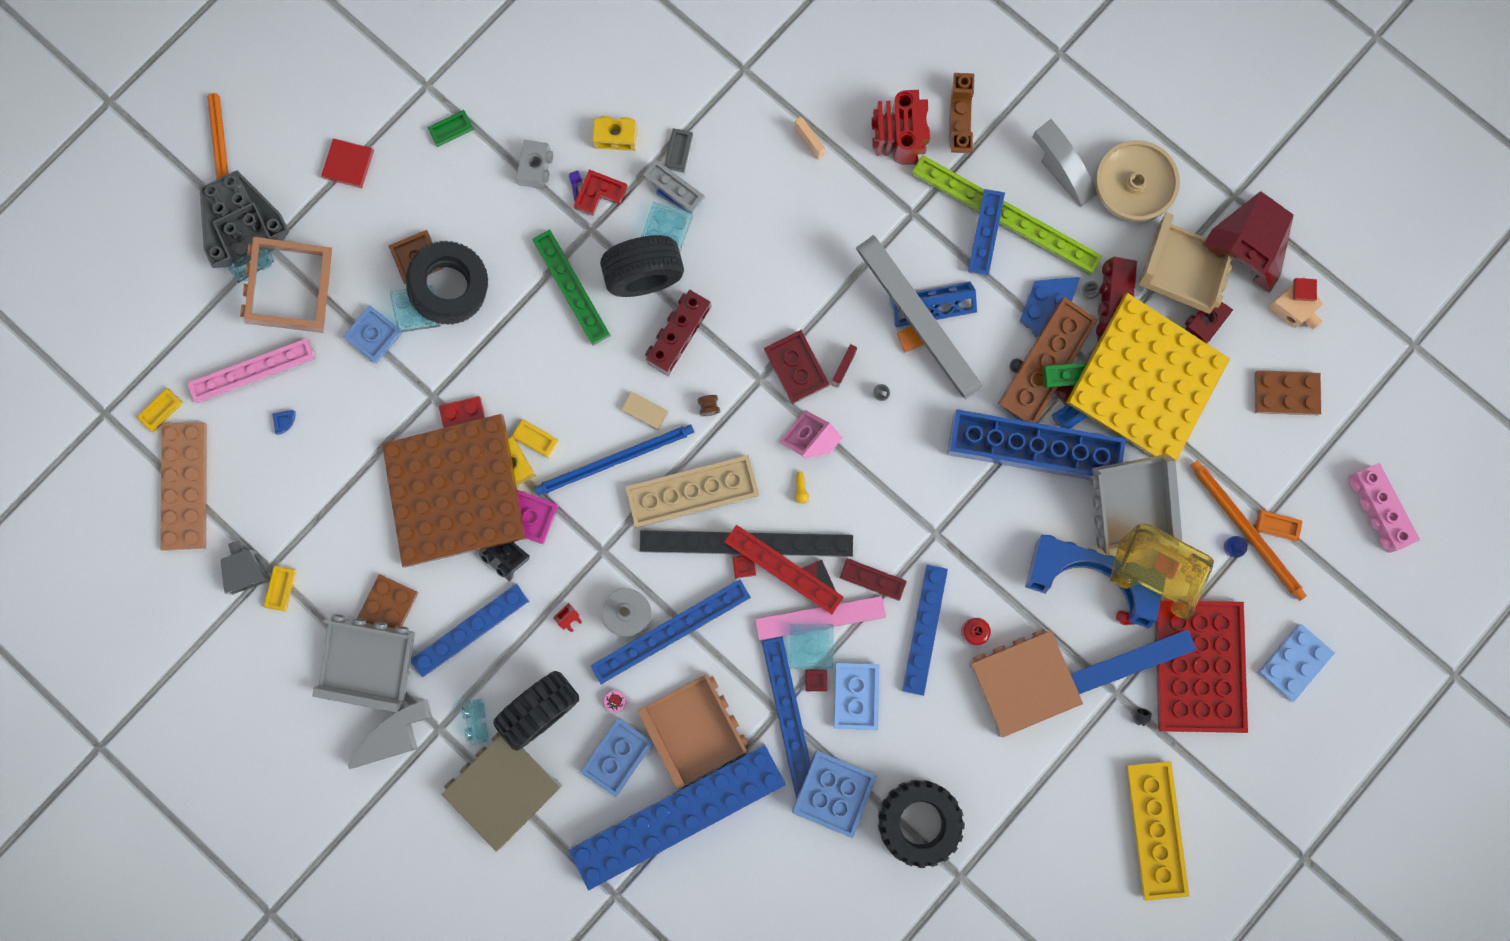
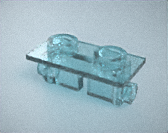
M259 247L257 272L269 268L274 262L272 253L267 248ZM244 256L231 263V267H229L230 272L233 275L235 274L238 283L249 279V276H245L246 263L250 264V261L248 262Z
M481 699L472 700V705L470 700L465 701L464 706H462V716L467 722L465 738L466 741H469L470 745L476 744V739H478V744L487 742V737H489L487 723H478V719L486 718L484 703L481 702Z

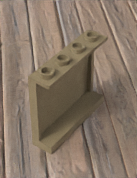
M499 732L492 737L493 743L488 748L484 746L475 755L477 759L472 764L468 762L459 771L461 775L456 780L452 778L444 786L446 790L441 794L496 852L562 787L559 781L554 780L524 748L518 751L511 749Z

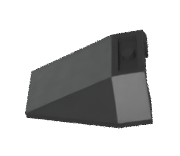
M238 170L199 188L203 246L212 268L237 267L250 262L251 256L247 255L248 243H253V237L283 241L288 235L289 230L281 213ZM259 247L258 258L275 249Z

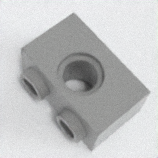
M524 139L516 177L520 186L544 189L545 183H548L550 175L548 164L552 163L553 151H551L548 143ZM534 162H540L538 167H531Z

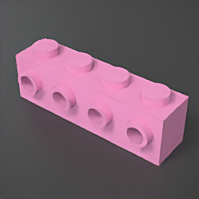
M1380 463L1349 476L1352 489L1357 492L1361 499L1360 504L1367 511L1370 517V524L1377 530L1380 536V543L1388 553L1398 551L1420 541Z

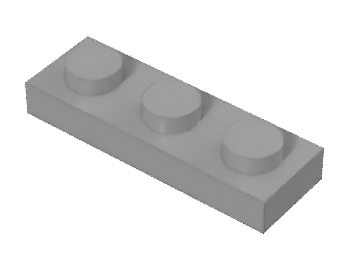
M656 159L643 174L647 181L690 213H693L705 199L701 192Z

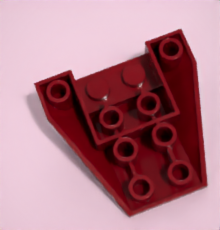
M1260 191L1216 225L1202 245L1218 257L1228 253L1256 273L1252 281L1269 293L1281 276L1294 214Z

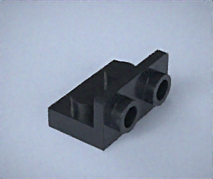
M514 542L482 549L479 552L481 560L491 565L499 576L505 577L508 581L513 579L514 572L523 566L530 557Z

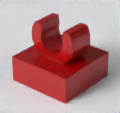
M570 603L553 617L563 630L567 628L570 632L574 631L570 626L573 621H577L579 624L582 623L578 612Z

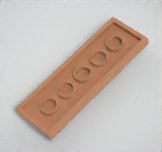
M204 422L162 424L160 550L206 549L207 424Z

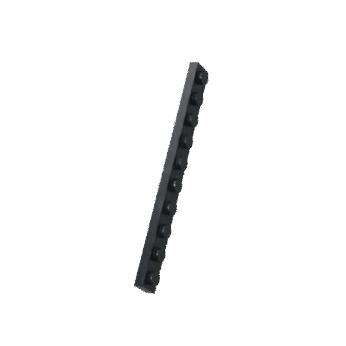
M640 530V552L743 555L725 543L731 532ZM750 533L781 555L853 557V535Z

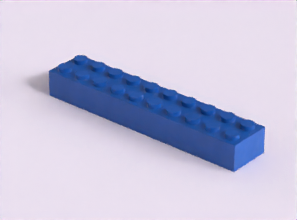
M765 744L571 847L569 852L589 891L780 789L786 783Z

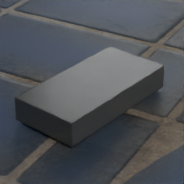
M673 128L664 166L670 170L685 173L693 132Z

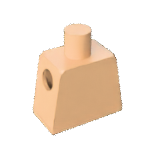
M1293 285L1268 306L1270 310L1292 327H1297L1305 321L1313 330L1323 322L1314 313L1323 305L1318 295L1316 301L1293 300Z

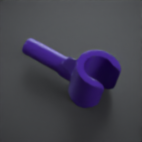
M578 170L569 174L574 201H576L578 196L576 183L582 181Z

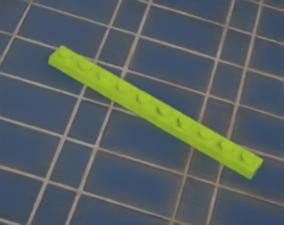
M921 156L912 171L913 176L980 213L984 193L983 188L928 157ZM1003 201L1000 225L1087 274H1093L1103 257L1102 255L1010 203Z

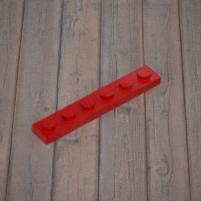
M737 524L725 540L726 544L831 615L844 598V596Z

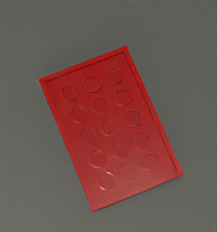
M1161 600L1156 621V641L1188 630L1196 651L1157 665L1158 731L1248 733L1244 602Z

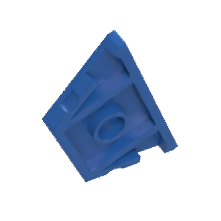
M1070 277L1034 281L1020 322L1026 328H1029L1037 338L1060 299L1066 297L1070 301L1073 300L1080 278Z

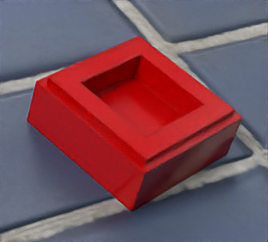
M1295 278L1293 280V300L1316 301L1317 279Z
M745 556L732 557L735 579L756 576L755 563Z

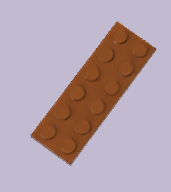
M1062 297L997 405L1022 421L1037 423L1058 388H1044L1042 367L1072 364L1098 319L1066 297Z

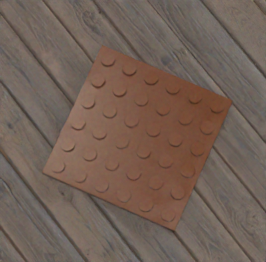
M498 414L382 443L402 567L415 566L526 539L504 415Z

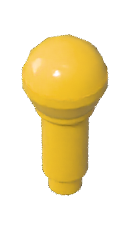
M797 472V491L794 498L797 503L805 504L809 500V494L805 490L803 472Z

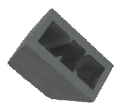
M241 541L228 544L231 555L222 558L220 561L225 594L234 595L270 582V576L255 550H244Z

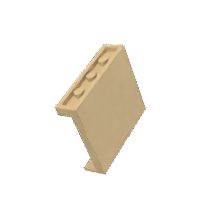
M1166 212L1158 224L1139 285L1210 314L1214 307L1218 308L1223 300L1221 292L1224 291L1228 280L1225 278L1232 269L1230 261L1234 258L1228 253L1220 257L1212 253L1202 245L1206 240L1205 237L1171 224L1174 215Z

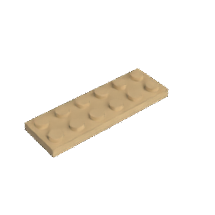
M749 455L625 486L635 528L759 497Z

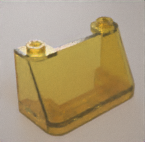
M1138 524L1119 541L1110 581L1121 588L1133 587L1139 583L1174 601L1171 611L1177 617L1187 620L1195 611L1212 572L1214 560L1206 553L1152 525Z

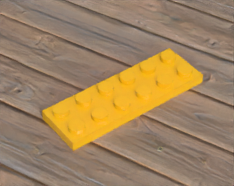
M1164 761L1126 765L1143 900L1190 897L1172 762Z

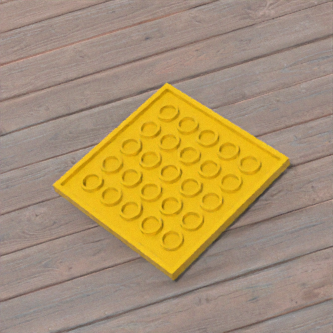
M1127 293L1124 294L1066 403L1121 438H1125L1126 441L1150 456L1169 454L1177 461L1230 358Z

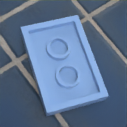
M1298 624L1258 673L1285 697L1294 702L1335 652L1305 626Z
M836 663L834 729L878 730L879 664Z

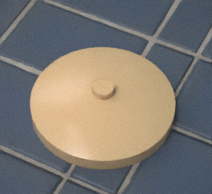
M1141 140L1127 141L1113 147L1101 160L1095 175L1096 192L1103 206L1114 216L1129 222H1146L1161 216L1175 201L1180 186L1178 168L1172 157L1158 145Z

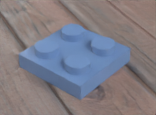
M369 305L343 335V338L377 364L401 336L403 331Z

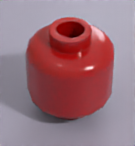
M971 618L961 628L963 640L972 646L986 643L991 635L989 624L982 618Z

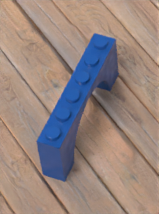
M1042 534L1035 544L1025 584L1026 588L1046 594L1052 586L1054 578L1060 573L1073 568L1093 569L1111 578L1122 590L1129 608L1128 622L1150 628L1157 621L1166 575L1159 573L1155 569H1146L1138 566L1136 563L1119 560L1112 555L1098 553L1094 549L1079 547L1073 542L1058 540L1052 535Z

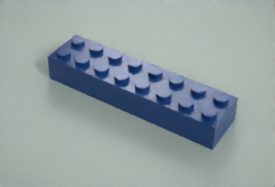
M956 410L953 414L947 455L1090 480V476H1093L1092 468L1123 462L1126 439Z

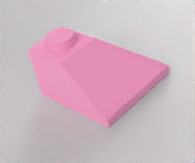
M805 410L779 443L802 457L809 458L830 454L843 437L829 422Z

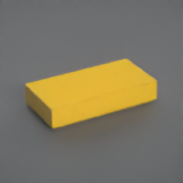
M166 388L136 418L150 432L154 433L184 402L169 388Z
M521 419L511 436L549 458L559 441L524 419Z
M273 566L263 605L264 608L283 612L287 611L297 570Z

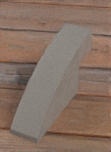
M1052 119L1048 120L1032 136L1045 151L1041 162L1078 205L1082 207L1097 195L1095 186L1086 167L1069 140Z
M421 701L410 705L378 725L360 744L351 758L348 768H357L418 749L411 724L432 718L428 701Z

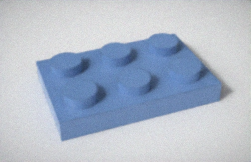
M618 717L580 773L614 797H617L653 745V741Z

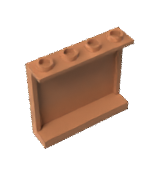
M1044 629L1032 633L1033 638L1025 640L1022 637L1012 641L1013 646L1005 648V645L992 650L994 654L987 657L985 653L973 657L974 662L969 664L973 668L998 727L996 730L999 737L1008 736L1083 704L1052 631L1045 632Z
M708 674L637 711L677 790L748 752L746 747L749 744L744 734L739 735L736 727L739 726L734 715L729 716L725 709L729 705L723 695L719 697L716 688L719 686L713 676L709 677Z

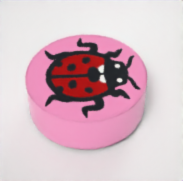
M610 691L604 698V705L610 712H619L626 705V697L620 691Z

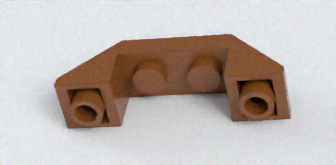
M974 73L953 74L949 125L951 153L972 154L971 105L974 94Z

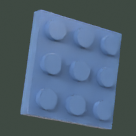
M815 750L791 813L853 838L877 776Z

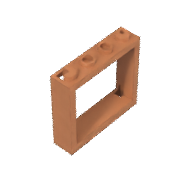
M253 237V243H248L247 255L251 256L250 264L246 263L245 276H249L248 284L243 286V296L246 297V305H241L240 317H244L245 324L323 333L332 247ZM259 247L322 256L316 321L252 314Z

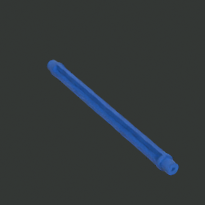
M691 424L685 427L681 426L664 435L657 436L548 481L541 482V485L534 487L537 496L543 493L548 494L553 490L611 468L614 465L687 438L688 435L695 432Z

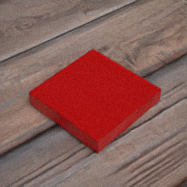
M333 138L321 177L362 188L374 150L370 147Z

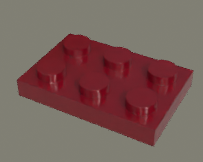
M802 330L764 348L792 405L830 386Z

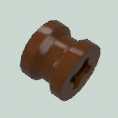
M707 395L697 399L698 404L701 406L700 416H712L720 413V407L717 406L718 395Z

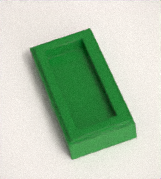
M464 110L427 127L437 147L474 130Z

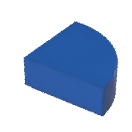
M294 410L272 414L276 435H281L292 427L296 417Z

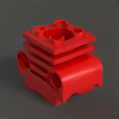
M903 90L898 92L895 96L892 112L890 101H886L884 113L882 101H878L877 108L873 109L874 117L871 118V126L875 131V137L872 138L873 149H876L877 156H881L883 144L885 156H889L892 145L893 158L898 164L902 165L917 164L918 155L926 154V145L930 141V129L926 119L928 99H920L919 90Z

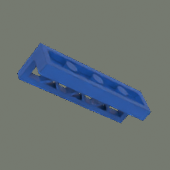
M971 281L915 291L925 306L932 309L930 312L936 320L977 312L976 290ZM890 298L895 327L910 325L906 319L899 320L898 312L900 310ZM965 299H971V307L962 308L959 304ZM944 303L952 305L948 311L942 312L939 310Z

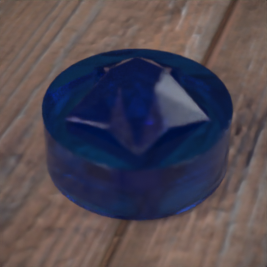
M1240 536L1230 537L1224 543V551L1232 558L1241 557L1247 551V543Z

